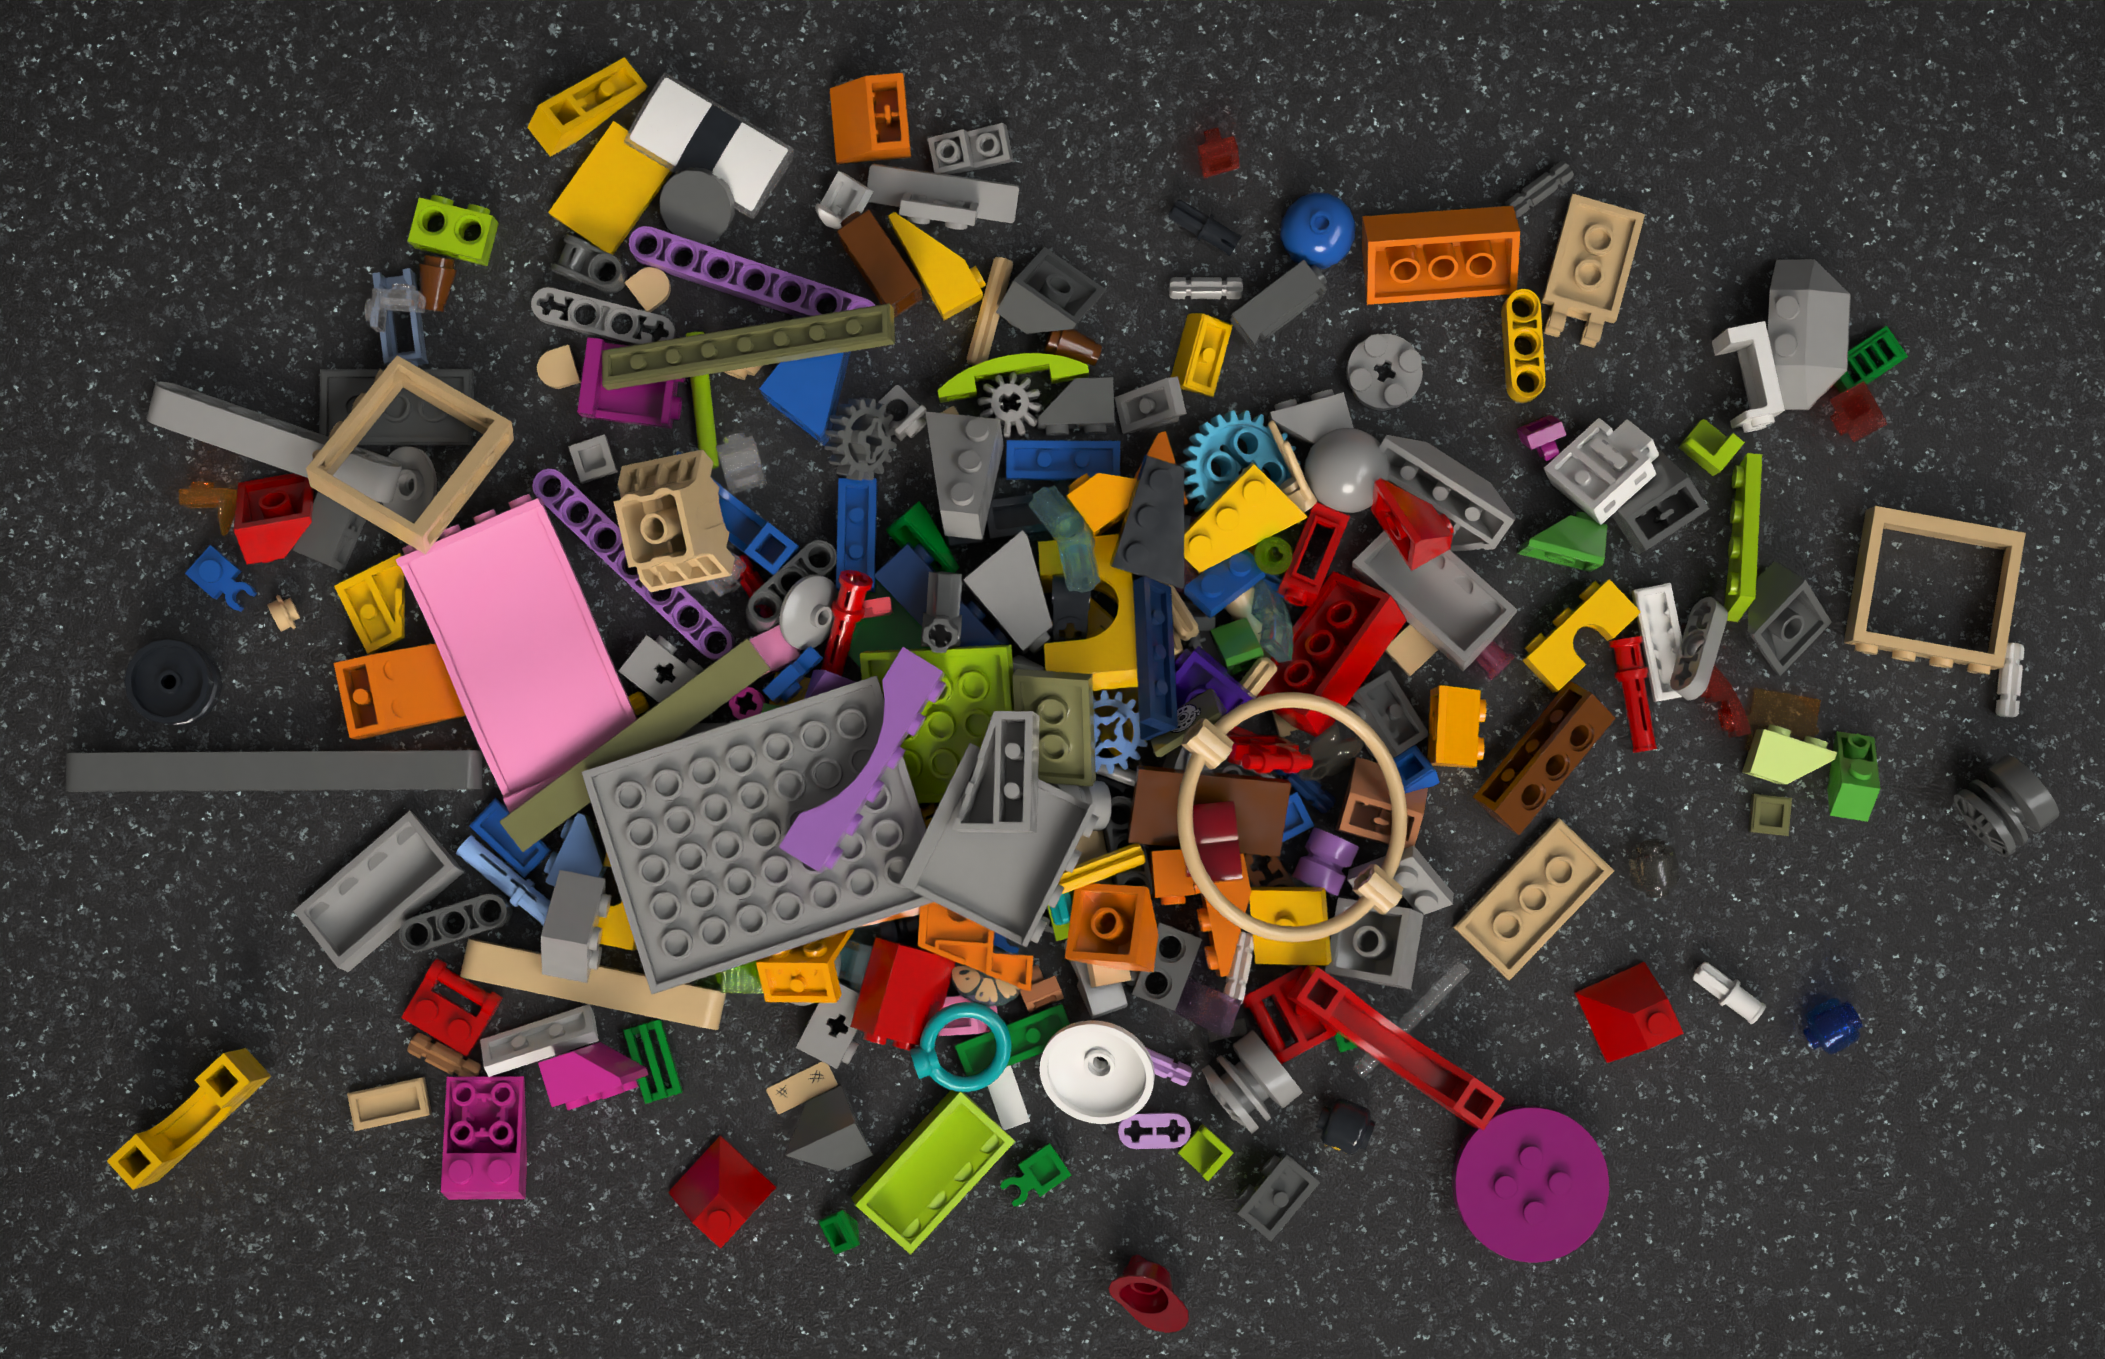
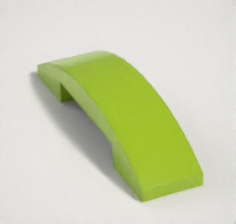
M1023 353L1007 355L979 363L957 374L938 389L940 403L977 397L975 382L995 379V376L998 374L1002 377H1008L1011 372L1020 375L1049 370L1051 384L1073 381L1075 378H1089V369L1087 364L1053 354Z

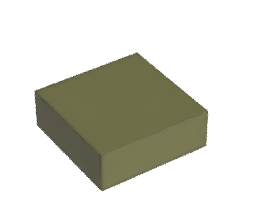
M1751 794L1748 832L1789 836L1792 798Z

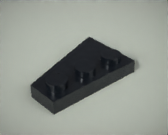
M1148 455L1144 456L1110 566L1184 589V467Z

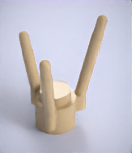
M1269 421L1268 426L1291 474V478L1283 482L1279 489L1303 512H1306L1316 504L1317 498L1305 480L1290 443L1284 441L1276 423Z

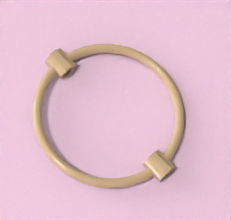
M1282 692L1249 700L1228 712L1214 725L1206 718H1200L1189 728L1181 744L1192 755L1185 768L1179 790L1177 805L1178 836L1182 854L1192 879L1207 901L1223 917L1243 930L1262 938L1283 942H1304L1338 933L1354 924L1372 908L1380 914H1386L1398 904L1403 896L1402 891L1404 887L1393 878L1402 858L1407 835L1408 818L1405 791L1399 770L1391 753L1378 734L1361 717L1343 705L1321 696L1308 693ZM1279 708H1303L1321 712L1340 721L1355 732L1371 750L1379 763L1387 783L1391 801V836L1382 867L1380 868L1377 864H1370L1359 873L1354 881L1352 890L1361 898L1351 907L1329 920L1307 926L1293 927L1267 923L1246 914L1233 905L1220 892L1208 875L1200 858L1193 830L1194 796L1204 765L1209 769H1215L1221 762L1226 760L1234 744L1226 736L1231 729L1256 714Z

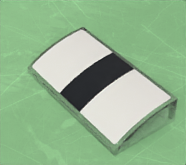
M665 72L648 96L624 139L625 144L676 174L688 168H705L712 171V174L716 175L719 179L722 178L729 185L734 197L735 209L753 220L793 161L794 153L792 147Z

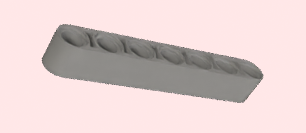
M161 381L155 383L146 418L148 422L307 478L306 468L313 460L312 453L317 449L321 450L329 440L328 436L174 383ZM356 446L333 476L377 502L390 503L394 498L402 464L394 459Z

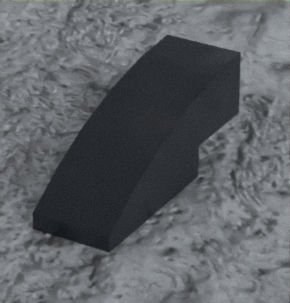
M1055 491L991 500L982 540L945 536L941 512L934 513L937 529L949 549L1013 539L1022 530L1027 536L1061 529Z

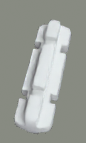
M2019 643L2007 644L2004 668L1999 669L1997 694L2001 696L1996 701V714L2001 717H2016L2019 714L2020 701H2016V698L2021 693L2023 666L2019 664L2020 660L2024 658V646Z
M1240 932L1222 997L1223 1001L1227 1004L1239 1006L1244 1000L1252 951L1254 950L1253 934Z

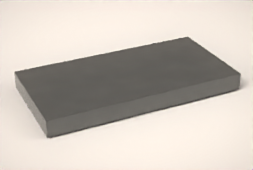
M320 369L319 434L329 437L335 424L339 421L344 422L352 412V406L356 398L361 393L368 392L374 384L375 377L380 369ZM422 369L473 399L474 371L472 369ZM402 388L357 446H473V428Z

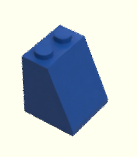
M851 352L781 362L759 390L768 403L825 446L830 436L825 434V431L832 429L833 426L830 416L836 414Z

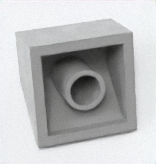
M1338 898L1335 916L1347 910L1357 900ZM1397 906L1391 908L1386 914H1380L1372 908L1351 926L1331 935L1332 962L1326 966L1325 972L1344 978L1411 990L1424 914L1410 908Z

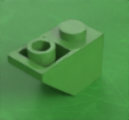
M1837 731L1833 751L1837 752L1835 760L1831 761L1827 788L1830 816L1868 822L1880 791L1874 737Z

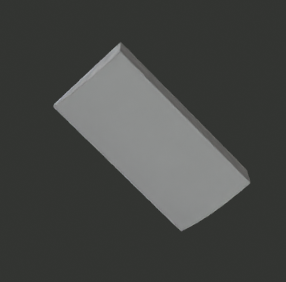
M1383 531L1352 562V573L1364 584L1390 594L1407 619L1406 621L1462 671L1481 654L1517 612V609L1451 550L1411 571L1386 532Z
M409 811L298 906L294 913L337 968L349 972L395 933L406 920L412 918L461 876L464 871L413 812Z

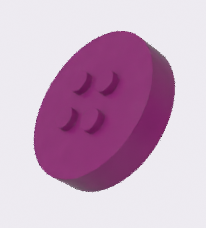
M1515 1106L1496 1112L1484 1131L1473 1128L1466 1136L1457 1152L1453 1165L1452 1193L1460 1218L1477 1240L1493 1252L1508 1259L1538 1263L1558 1259L1571 1253L1585 1243L1593 1234L1606 1210L1609 1196V1176L1607 1165L1599 1146L1593 1137L1576 1121L1564 1114L1544 1107Z

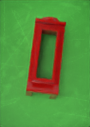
M1316 502L1306 519L1276 593L1283 595L1284 599L1293 605L1312 607L1318 597L1350 519L1349 515ZM1320 524L1334 530L1313 580L1296 572L1315 526Z

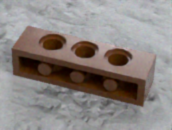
M1569 681L1473 798L1497 822L1520 835L1592 746L1604 734L1606 729L1615 720V717L1591 692Z

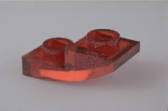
M1714 666L1708 687L1699 697H1704L1706 704L1721 701L1722 709L1718 710L1719 723L1723 732L1728 731L1729 738L1751 734L1748 718L1736 692L1725 676Z

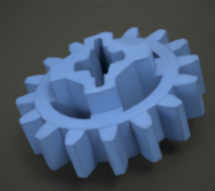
M1102 690L1101 700L1096 701L1093 696V709L1101 706L1118 708L1112 716L1101 717L1094 711L1096 772H1098L1101 765H1106L1108 773L1113 774L1115 764L1117 763L1124 770L1128 769L1127 758L1130 756L1135 760H1139L1141 756L1136 751L1137 746L1147 747L1148 745L1147 741L1140 738L1139 712L1135 713L1132 710L1136 700L1132 699L1127 704L1123 703L1122 692H1118L1114 699H1109L1107 690ZM1119 717L1120 720L1114 730V733L1118 736L1117 739L1113 741L1109 738L1096 746L1102 733L1098 728L1099 724L1108 725ZM1128 718H1130L1134 729L1132 743L1124 736L1123 724ZM1111 747L1116 748L1122 753L1112 758L1097 756L1103 748Z

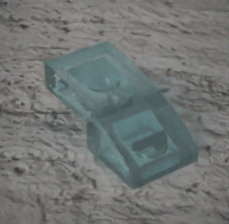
M1260 580L1255 585L1251 612L1262 623L1260 645L1278 663L1292 661L1293 632L1289 612L1283 599L1264 580Z

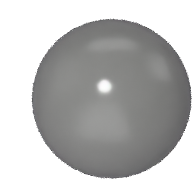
M1341 428L1325 434L1313 444L1306 457L1304 475L1318 503L1342 513H1355L1372 506L1374 482L1380 478L1389 482L1388 476L1390 471L1388 457L1386 453L1383 454L1379 449L1380 443L1377 439L1359 429Z

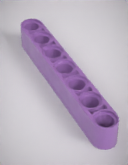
M639 227L632 232L629 238L630 251L636 260L646 267L658 268L664 273L799 318L821 315L816 309L819 301L824 298H832L837 302L834 312L875 306L872 301L653 227ZM651 238L657 241V248L653 253L648 255L639 253V245L643 240ZM683 250L692 252L693 260L689 265L680 267L674 264V258L677 253ZM724 262L729 265L727 275L720 279L711 277V267L715 263ZM760 274L765 277L763 287L756 291L747 289L745 284L748 277ZM789 286H796L801 290L799 299L792 303L783 301L781 299L783 290Z
M555 469L542 470L535 476L532 487L536 497H541L546 507L703 655L712 661H716L736 646L735 638L731 632L682 586L671 588V595L667 600L655 601L653 592H650L639 580L638 574L628 575L625 569L627 559L620 528L568 478ZM553 478L559 479L561 482L560 492L554 497H546L543 492L545 483ZM580 504L587 505L589 510L587 519L582 523H573L570 516L572 509ZM606 530L614 531L616 533V543L610 549H601L598 545L600 534ZM686 608H696L699 612L697 624L689 628L683 627L680 622L681 613ZM717 633L723 634L727 640L724 651L718 654L710 653L707 646L709 638Z

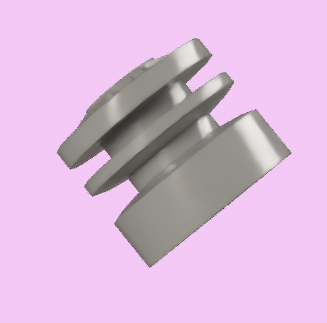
M1250 1030L1233 1044L1234 1051L1240 1062L1234 1066L1225 1057L1219 1055L1216 1059L1225 1069V1074L1219 1078L1209 1064L1201 1071L1207 1079L1210 1092L1230 1117L1246 1127L1252 1134L1259 1127L1250 1117V1112L1256 1108L1262 1117L1268 1121L1271 1119V1116L1264 1104L1266 1099L1270 1097L1275 1103L1284 1108L1303 1092L1253 1030Z

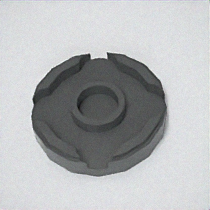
M688 168L675 174L664 185L660 196V213L666 227L674 235L705 244L718 239L729 228L735 215V201L729 185L722 178L719 179L716 175L712 174V171L705 168Z

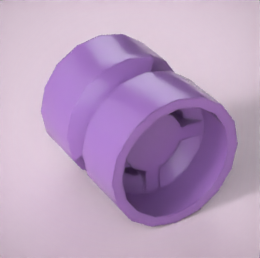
M1313 827L1305 846L1309 854L1308 856L1300 857L1292 877L1313 887H1323L1327 893L1338 896L1346 878L1342 869L1343 867L1351 866L1359 847L1333 834Z

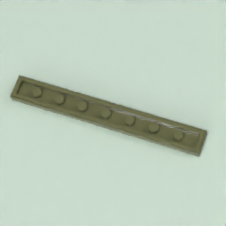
M888 303L602 350V386L607 390L893 345L895 344L894 308Z
M747 637L499 821L520 850L524 852L591 802L582 775L583 771L673 742L769 671V665Z

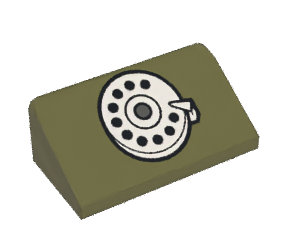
M1212 688L1177 708L1178 728L1151 739L1153 751L1157 757L1161 758L1180 746L1186 732L1200 718H1206L1214 725L1226 715V708Z

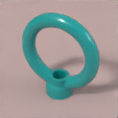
M961 1002L951 1004L931 1017L922 1032L919 1047L910 1049V1054L919 1079L930 1076L935 1082L947 1089L958 1092H971L987 1087L1000 1077L1009 1062L1012 1043L1005 1022L996 1012L978 1003ZM959 1018H975L984 1022L992 1030L996 1040L995 1056L990 1065L976 1075L967 1077L953 1075L947 1072L939 1063L935 1051L936 1038L941 1029L949 1022Z

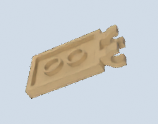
M1576 194L1571 195L1541 302L1552 306L1544 334L1559 337L1560 332L1564 330L1566 318L1569 316L1586 321L1580 344L1593 348L1596 346V343L1600 341L1604 322L1614 324L1617 320L1645 214Z

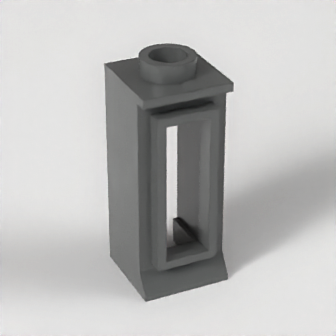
M1303 260L1232 313V318L1229 321L1253 350L1258 338H1261L1262 341L1266 340L1314 304L1319 297H1324L1327 291L1324 284L1327 283V280L1317 266L1313 264L1309 267L1306 261Z

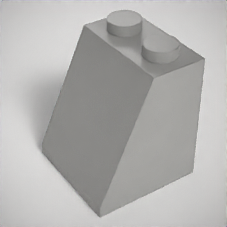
M1022 530L964 579V585L1024 656L1028 651L1036 655L1044 648V643L1051 642L1049 634L1052 632L1053 625L1028 536Z

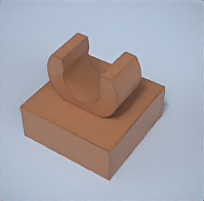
M1039 965L1033 966L1032 990H1020L1029 1013L1064 999L1056 977L1053 976L1044 980Z

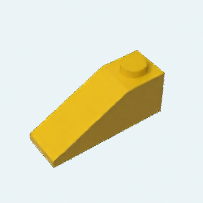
M624 57L539 104L527 128L551 157L582 139L645 91L647 85Z
M896 212L888 215L890 225L943 320L983 300L981 288L985 287L986 284L976 266L969 269L962 257Z

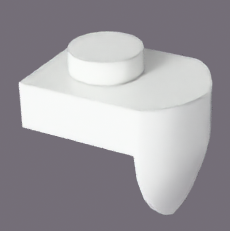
M838 171L821 204H816L815 209L819 218L826 226L841 229L840 223L846 217L857 211L863 212L874 191L849 175Z

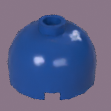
M1313 192L1298 198L1288 207L1281 222L1280 239L1285 250L1290 255L1289 257L1295 263L1299 264L1305 260L1309 267L1314 264L1323 270L1337 264L1348 255L1355 240L1356 224L1350 208L1340 198L1329 193Z

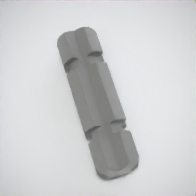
M1173 277L1169 282V295L1172 299H1185L1186 296H1191V299H1221V296H1226V299H1240L1243 295V281L1239 277H1227L1226 281H1222L1221 277H1191V280H1186V277Z

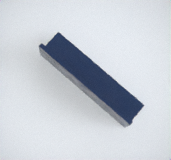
M1143 576L1133 581L1140 738L1148 741L1178 728L1171 587Z

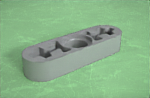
M1712 597L1701 599L1692 608L1671 676V688L1686 700L1698 698L1708 687L1727 622V609ZM1701 644H1703V646L1700 648V650H1699L1697 653H1695L1696 650L1698 649V647H1699Z

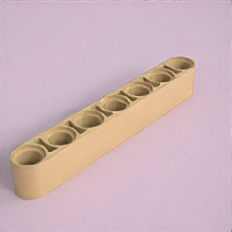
M468 939L460 977L713 1030L719 1029L726 996L725 991L689 983L651 994L645 974L599 965L598 970L591 969L588 983L543 975L540 952L476 939Z

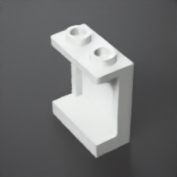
M1762 321L1728 328L1712 341L1714 353L1716 356L1737 351L1750 410L1743 412L1730 421L1731 427L1738 428L1743 426L1744 433L1764 429L1766 425L1775 422L1774 417L1785 411L1766 323Z

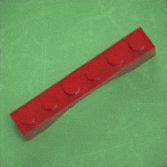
M1307 965L1287 995V998L1471 1127L1484 1131L1505 1099L1474 1076L1403 1031L1319 967Z

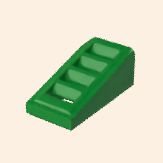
M1885 326L1848 351V364L1859 378V381L1855 383L1846 371L1834 384L1844 399L1908 357L1888 326ZM1881 338H1883L1895 356L1890 360L1877 343ZM1869 346L1882 363L1880 367L1876 366L1865 350ZM1857 354H1859L1871 373L1868 375L1864 373L1854 358Z
M920 501L902 513L886 529L887 533L901 548L908 542L913 547L920 543L934 558L930 565L936 571L955 573L959 569L957 562L929 513ZM938 561L942 567L938 568L935 562Z

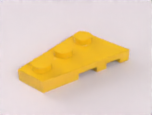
M1252 462L1184 531V558L1196 570L1202 572L1308 517Z

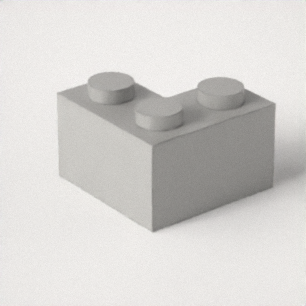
M563 870L559 871L541 933L543 975L588 983L591 969L598 970L602 955V947H599L602 928L598 927L600 917L607 918L611 903V895L605 894L604 878Z

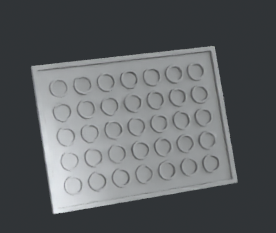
M877 676L582 772L651 994H656L933 903V901L900 885L927 830L903 756L894 770L887 767L880 781L885 783L883 789L873 803L868 800L866 801L859 813L864 816V819L853 836L846 834L838 846L843 849V853L832 870L825 867L824 871L820 873L779 848L800 813L819 807L839 795L857 778L868 763L878 743L884 716L885 698Z

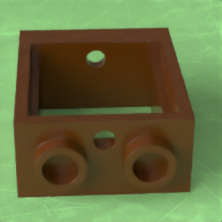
M870 210L863 214L859 211L854 212L840 223L842 228L837 232L842 247L881 305L890 303L894 308V318L923 299L920 284Z

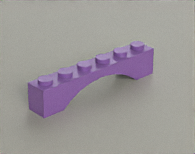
M902 647L882 680L885 698L883 724L878 743L868 763L857 778L839 795L819 807L800 813L779 848L820 873L824 871L825 867L830 870L833 869L843 853V849L838 846L846 834L850 836L855 834L864 819V816L859 814L867 800L873 803L883 789L885 783L880 781L887 767L894 770L904 755L905 749L900 746L908 734L914 737L925 721L926 716L921 713L928 701L935 703L946 686V683L941 681L945 675L942 670Z

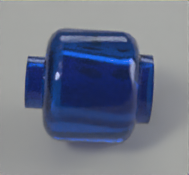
M1831 998L1807 1012L1806 1022L1808 1027L1803 1029V1033L1814 1050L1821 1047L1826 1053L1832 1055L1857 1042L1861 1036L1859 1029L1864 1027L1848 1000L1842 1002L1838 998Z

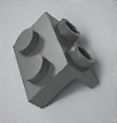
M1285 1152L1280 1157L1273 1154L1260 1170L1264 1175L1255 1187L1249 1183L1235 1200L1239 1204L1235 1209L1236 1213L1269 1241L1275 1238L1320 1184L1315 1177Z

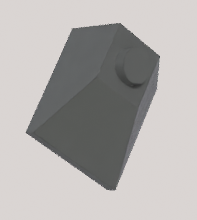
M1044 247L1014 279L996 313L1005 318L1009 324L1019 328L1026 334L1074 329L1102 297L1106 289Z
M1774 561L1756 579V598L1748 607V633L1773 671L1781 676L1832 621L1807 581Z

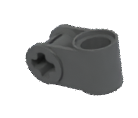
M565 235L564 241L566 244L558 262L553 263L551 266L553 272L574 282L591 286L604 293H617L625 287L626 284L624 282L628 279L627 270L617 257L577 237ZM610 265L616 267L617 271L613 279L606 282L600 281L599 275L604 267Z

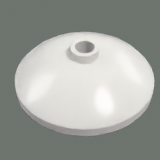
M1081 1021L1062 1028L1048 1041L1040 1061L1041 1081L1050 1099L1068 1115L1089 1123H1115L1135 1115L1147 1103L1155 1080L1153 1061L1143 1043L1126 1029L1104 1021ZM1097 1057H1103L1107 1061H1100Z

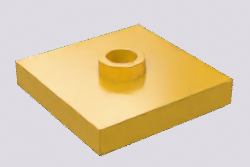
M1323 887L1251 888L1249 898L1251 916L1275 925L1293 927L1307 926L1328 920L1326 891ZM1253 934L1255 964L1327 966L1332 962L1330 936L1312 941L1283 942L1262 938Z

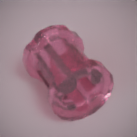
M1493 640L1475 660L1488 672L1486 677L1491 681L1515 657L1511 653L1506 654Z

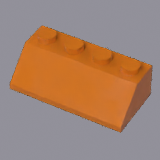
M1502 206L1362 216V255L1367 305L1512 294L1517 290L1520 228L1514 207Z

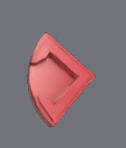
M890 597L864 601L863 607L866 611L863 618L886 616L893 613Z

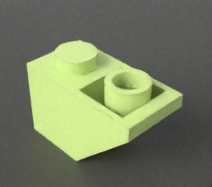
M1769 724L1768 730H1755L1742 773L1776 784H1789L1835 760L1837 752L1826 749L1828 743L1826 741L1805 736L1803 742L1791 738V730Z

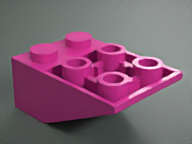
M524 1076L447 1077L441 1193L449 1200L525 1199L527 1142Z

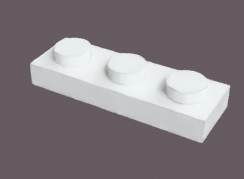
M590 1004L481 1039L480 1043L484 1069L488 1076L491 1077L597 1042L599 1039L594 1012Z

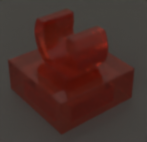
M1218 127L1203 131L1206 141L1204 142L1205 144L1198 146L1199 166L1203 178L1240 168L1238 146L1234 136L1222 139Z

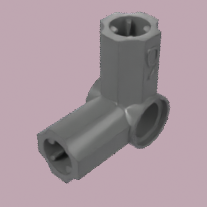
M929 571L927 609L923 613L921 647H931L932 652L946 653L949 647H960L962 614H959L962 595V573Z

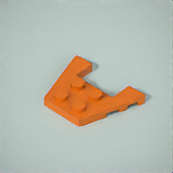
M935 902L920 907L919 947L962 965L969 966L996 979L1003 980L1020 989L1032 990L1034 955L995 953L994 931Z

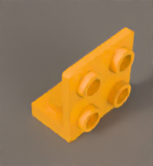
M854 929L757 960L756 965L765 1002L837 1003L842 993L834 961L853 934Z

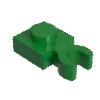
M1049 1142L1018 1164L1024 1173L1023 1175L1005 1178L1001 1182L1000 1187L1004 1190L1009 1185L1014 1184L1020 1188V1195L1011 1201L1015 1207L1025 1202L1028 1191L1034 1188L1039 1197H1041L1072 1174Z

